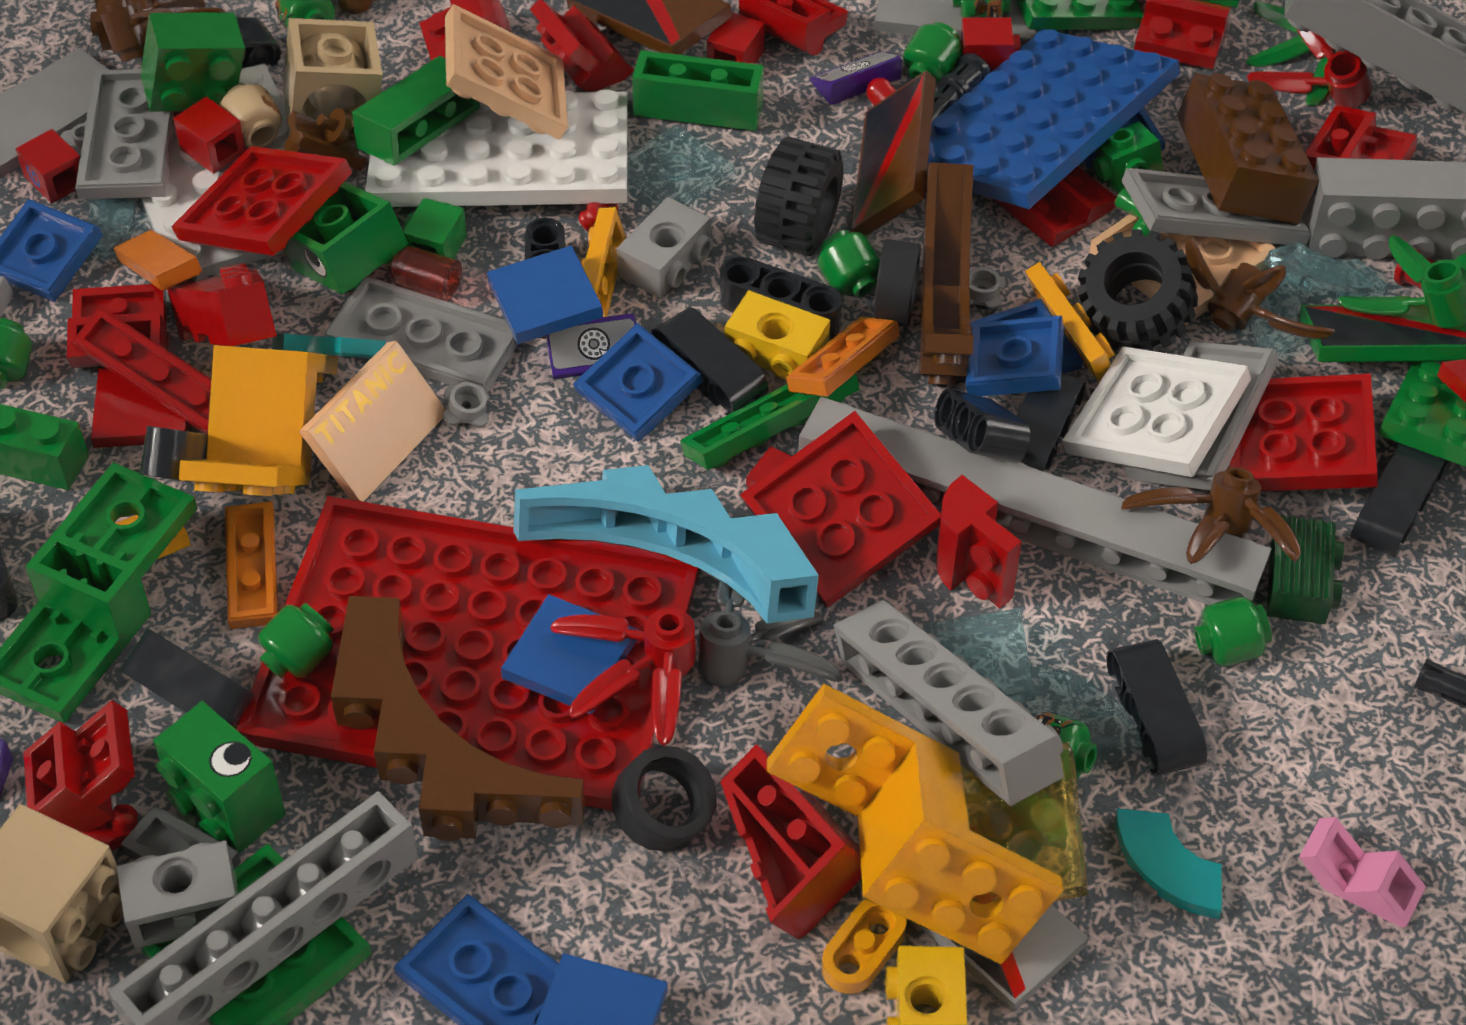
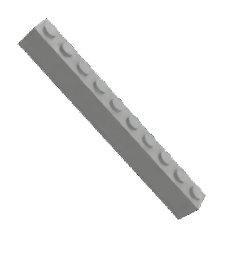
M820 397L799 435L798 452L853 411H856L939 512L942 510L943 496L947 488L955 479L963 474L998 501L996 522L1018 539L1207 605L1238 596H1244L1254 602L1272 549L1257 544L1250 539L1239 538L1225 533L1202 560L1190 564L1187 560L1186 551L1191 536L1199 523L1165 513L1154 507L1122 510V502L1125 499L1113 493L1103 492L1073 482L1066 477L1055 476L1031 468L1021 462L1016 464L971 454L956 442L939 437L935 433L925 432L895 422L890 418L880 417L853 408L846 403L836 402L824 397Z

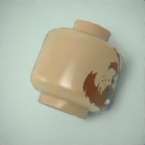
M258 84L237 85L227 92L219 106L240 120L245 147H264L270 144L278 135L282 124V115L269 92Z

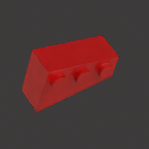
M246 263L220 268L221 276L176 285L167 289L181 340L194 338V342L200 343L206 341L205 335H208L210 344L233 347L277 336L264 281L257 269H249Z
M755 744L720 783L739 836L745 840L753 862L750 864L755 880L760 882L768 904V907L765 909L770 923L799 940L807 935L862 878L860 847L811 793L767 772V759L770 753L758 744Z

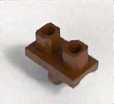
M336 108L329 116L321 113L316 120L294 110L287 119L292 133L284 145V150L345 158L350 168L360 172L367 164L366 157L361 156L358 148H356L354 126H352L353 119L349 111L343 108Z

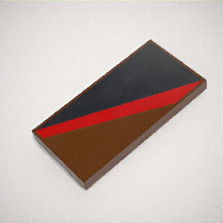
M566 0L569 9L575 5L593 22L660 53L677 55L684 53L733 16L731 5L722 0Z
M924 71L865 112L851 231L862 233L864 236L869 235L922 201L925 197L936 78L927 71Z

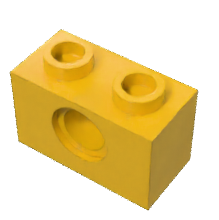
M749 290L724 326V335L755 362L758 367L772 371L775 376L783 380H787L786 377L793 370L829 342L830 319Z
M898 946L896 967L886 966V1000H896V1017L887 1016L886 1025H967L964 947ZM927 1004L934 1007L937 1011L932 1014H924L918 1012L914 1006Z

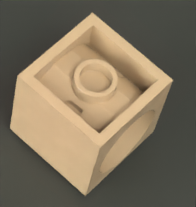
M289 18L283 76V93L287 119L294 110L316 120L321 113L329 116L336 108H343L352 114L354 110L380 94L383 74L374 22ZM288 124V132H289V136H290V134L292 133V131H291L290 126H289V124Z
M19 804L0 828V951L66 984L76 970L81 971L89 965L96 951V942L107 927H115L124 917L117 865L110 846Z

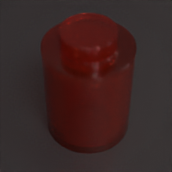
M408 246L403 252H398L395 255L391 265V276L394 277L396 286L449 302L460 286L462 264L458 260Z

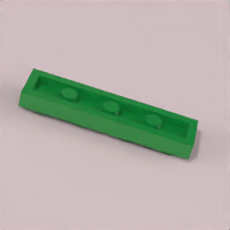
M854 374L828 397L790 392L788 384L681 439L680 443L684 456L707 470L724 466L732 457L741 452L765 444L770 437L787 428L803 424L813 412L820 397L842 403L845 397L860 390L857 376Z

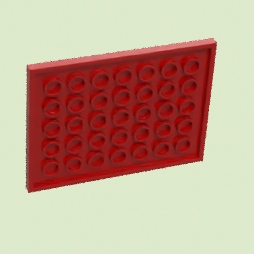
M327 496L284 606L292 604L300 608L306 603L318 612L334 629L330 634L334 643L333 649L310 675L305 678H297L287 672L281 679L262 662L251 689L255 696L240 717L236 730L254 746L377 768L374 748L378 727L354 729L349 726L337 725L331 693L349 596L399 598L404 623V663L418 693L444 724L470 745L502 762L540 774L583 779L585 806L613 811L612 789L618 774L640 753L654 746L656 737L652 716L653 671L649 667L641 670L639 680L598 706L592 715L587 713L575 719L570 717L569 705L503 679L501 667L548 594L600 615L625 618L629 622V626L639 631H644L647 618L660 609L676 608L689 614L701 569L670 556L641 548L593 540L544 539L518 541L513 531L514 527ZM637 640L628 654L626 660H629L632 665L645 657V641ZM646 774L640 778L638 783L639 798Z

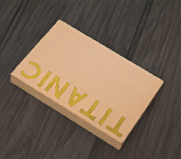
M397 341L387 342L316 413L299 433L348 498L364 502L443 419L445 407Z

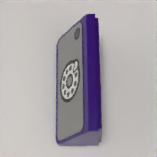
M879 51L810 77V82L831 106L865 93L867 85L875 78H884L890 83L901 79L903 60L899 55Z
M634 314L602 317L546 335L553 379L582 376L636 324Z

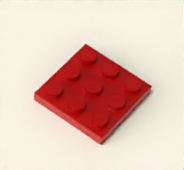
M250 146L171 227L178 240L275 256L276 253L285 248L291 237L312 219L313 214L324 202L339 190L340 185L352 174V170L345 158Z
M1371 373L1270 378L1231 459L1230 467H1238L1250 471L1254 475V479L1261 484V491L1378 487Z
M856 411L846 416L740 494L743 503L754 516L778 514L819 575L816 595L827 608L938 527L941 513Z

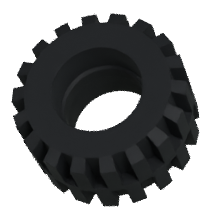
M789 136L779 143L766 165L757 194L754 212L757 241L806 256H812L820 248L833 223L841 195L844 167L840 150Z
M1132 230L1131 236L1123 237L1122 232L1113 235L1114 241L1110 244L1103 240L1096 246L1098 250L1096 255L1088 254L1084 260L1087 269H1080L1078 276L1081 285L1077 287L1078 296L1085 313L1092 322L1091 326L1096 335L1101 333L1110 347L1114 349L1122 344V347L1142 348L1148 351H1154L1153 346L1159 344L1162 345L1163 349L1171 346V337L1176 335L1181 338L1187 332L1184 323H1193L1196 316L1193 307L1198 306L1197 287L1184 251L1182 249L1178 250L1175 241L1169 237L1163 241L1161 234L1151 231L1148 236H1143L1142 230ZM1152 280L1161 284L1158 292L1144 303L1124 305L1115 301L1119 292L1132 282Z

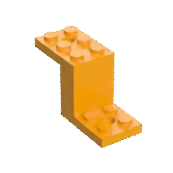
M214 345L206 460H180L179 480L195 481L194 491L224 492L243 490V494L259 496L295 494V486L309 485L312 449L299 431L314 417L316 383H323V374L336 375L338 357L302 351Z
M826 684L821 686L767 759V772L858 817L863 897L999 964L1004 962L1064 891L1061 876L969 830L959 752ZM847 744L855 749L851 755L844 758L833 757L827 753L831 746ZM989 892L999 895L997 900L988 904H979L972 900L975 895Z

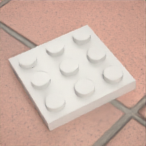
M1122 347L1064 437L1063 444L1066 454L1193 477L1251 381L1248 366Z

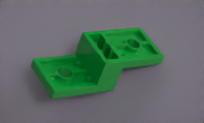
M113 462L25 566L38 602L0 647V695L65 724L152 614L141 578L198 509L194 496L141 475ZM133 514L139 516L131 524H115L120 517H128ZM49 656L63 657L61 663L53 668L43 669L38 667L41 661Z

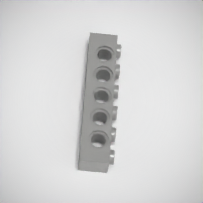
M883 599L833 624L841 661L846 668L929 738L959 752L961 765L1010 806L1064 777L1060 754L1063 752V745L1054 728L1050 725H1043L1028 713L1021 702L1010 699L997 688L990 678H983L969 667L962 656H955L942 646L935 635L932 633L927 634L919 628L907 613H900Z
M377 791L110 988L107 992L122 1025L201 1024L417 860L418 853L412 824Z

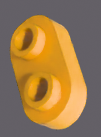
M867 898L861 901L823 951L822 975L825 982L832 989L844 994H855L868 988L898 949V946L903 942L907 919ZM873 924H882L887 927L888 931L884 934H875L869 927ZM844 963H852L858 967V971L853 974H846L839 967Z

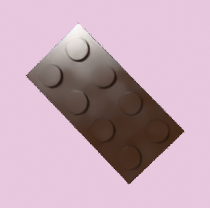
M1195 73L1177 113V117L1219 211L1298 224L1319 180L1273 87L1259 80L1244 82L1233 80L1220 73H1213L1211 75Z

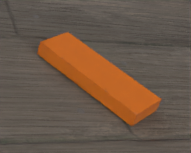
M149 230L113 247L117 259L122 264L163 291L202 272L196 256L154 230Z
M859 317L786 377L789 391L828 397L900 336L898 322Z
M273 501L225 506L227 615L229 628L238 629L267 625L279 612Z

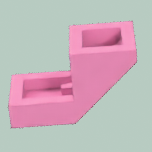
M1337 817L1320 818L1299 856V859L1323 889L1399 927L1407 926L1426 888L1399 851L1364 853Z

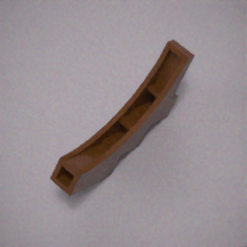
M929 163L927 167L922 256L923 281L920 318L922 325L919 375H929L928 384L956 385V377L966 376L967 358L973 355L974 335L971 332L969 279L974 165Z
M349 596L331 693L337 725L349 726L354 729L378 727L374 755L380 780H390L391 782L403 785L422 782L418 809L423 836L434 837L442 841H456L460 838L476 839L478 821H490L497 825H511L515 822L542 823L553 828L584 824L585 799L583 779L540 774L502 762L470 745L437 717L418 693L404 663V623L399 598Z

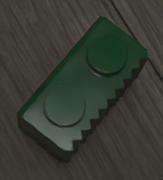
M1282 514L1280 516L1287 522L1299 542L1301 555L1294 562L1271 537L1270 548L1272 549L1269 556L1266 614L1269 617L1326 624L1330 609H1339L1341 603L1343 582L1342 580L1334 579V570L1340 571L1344 554V542L1335 541L1336 524L1333 521L1325 523L1323 520H1319L1316 522L1313 518L1309 520L1303 517L1296 519L1293 515L1286 517Z

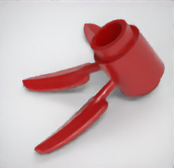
M1297 30L1317 59L1327 57L1328 61L1324 68L1325 77H1314V74L1311 72L1262 71L1251 72L1247 75L1249 82L1252 80L1263 81L1272 86L1274 90L1287 93H1309L1312 91V85H1328L1333 101L1337 105L1350 108L1363 104L1370 97L1373 87L1367 66L1362 62L1361 57L1348 50L1333 53L1335 49L1330 47L1323 37L1312 31L1306 33Z
M676 608L660 609L647 618L644 631L628 629L629 622L625 618L606 615H571L555 620L550 629L557 634L613 642H622L625 638L645 641V657L633 665L629 660H620L601 673L571 703L570 717L576 719L594 710L639 680L641 676L640 671L649 667L653 671L652 716L655 737L663 746L669 744L674 736L677 725L682 677L689 672L696 660L695 624L691 616Z

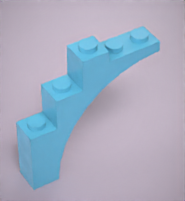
M649 465L603 470L602 480L515 490L513 531L518 541L544 539L594 540L645 549L670 556L700 568L728 584L751 603L766 623L814 617L819 575L777 513L730 518L712 489L666 494Z

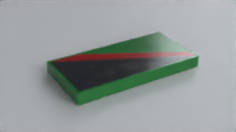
M1301 305L1299 318L1301 323L1335 329L1333 335L1328 338H1308L1318 362H1427L1466 359V324L1457 329L1438 327L1431 322L1427 305L1410 306L1409 312L1403 315L1366 314L1346 309L1342 305Z

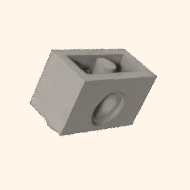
M667 197L616 248L618 277L661 299L671 287L678 288L683 283L688 269L697 260L702 262L709 255L713 245L711 218Z
M226 841L213 844L198 843L187 850L162 856H143L132 863L117 866L124 920L135 949L180 938L239 894L234 866ZM179 887H188L186 890L180 893H172L175 889Z

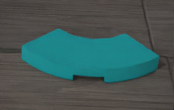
M277 334L276 337H273L272 349L352 358H372L386 344V341Z
M1117 808L1115 814L1117 839L1121 851L1133 872L1136 870L1157 891L1159 897L1172 905L1193 914L1219 919L1222 912V864L1201 859L1185 848L1173 832L1169 813Z

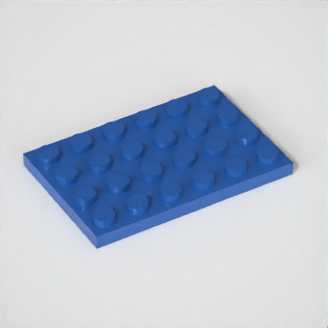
M1043 29L1023 45L1020 51L1011 54L1009 60L1004 61L994 71L986 75L981 82L971 89L970 93L961 96L956 103L934 119L931 126L928 164L974 165L972 193L1030 209L1180 75L1179 62L1176 59L1163 57L1157 53H1146L1128 49L1122 45H1111L1094 41L1087 37H1076L1059 33L1052 29Z

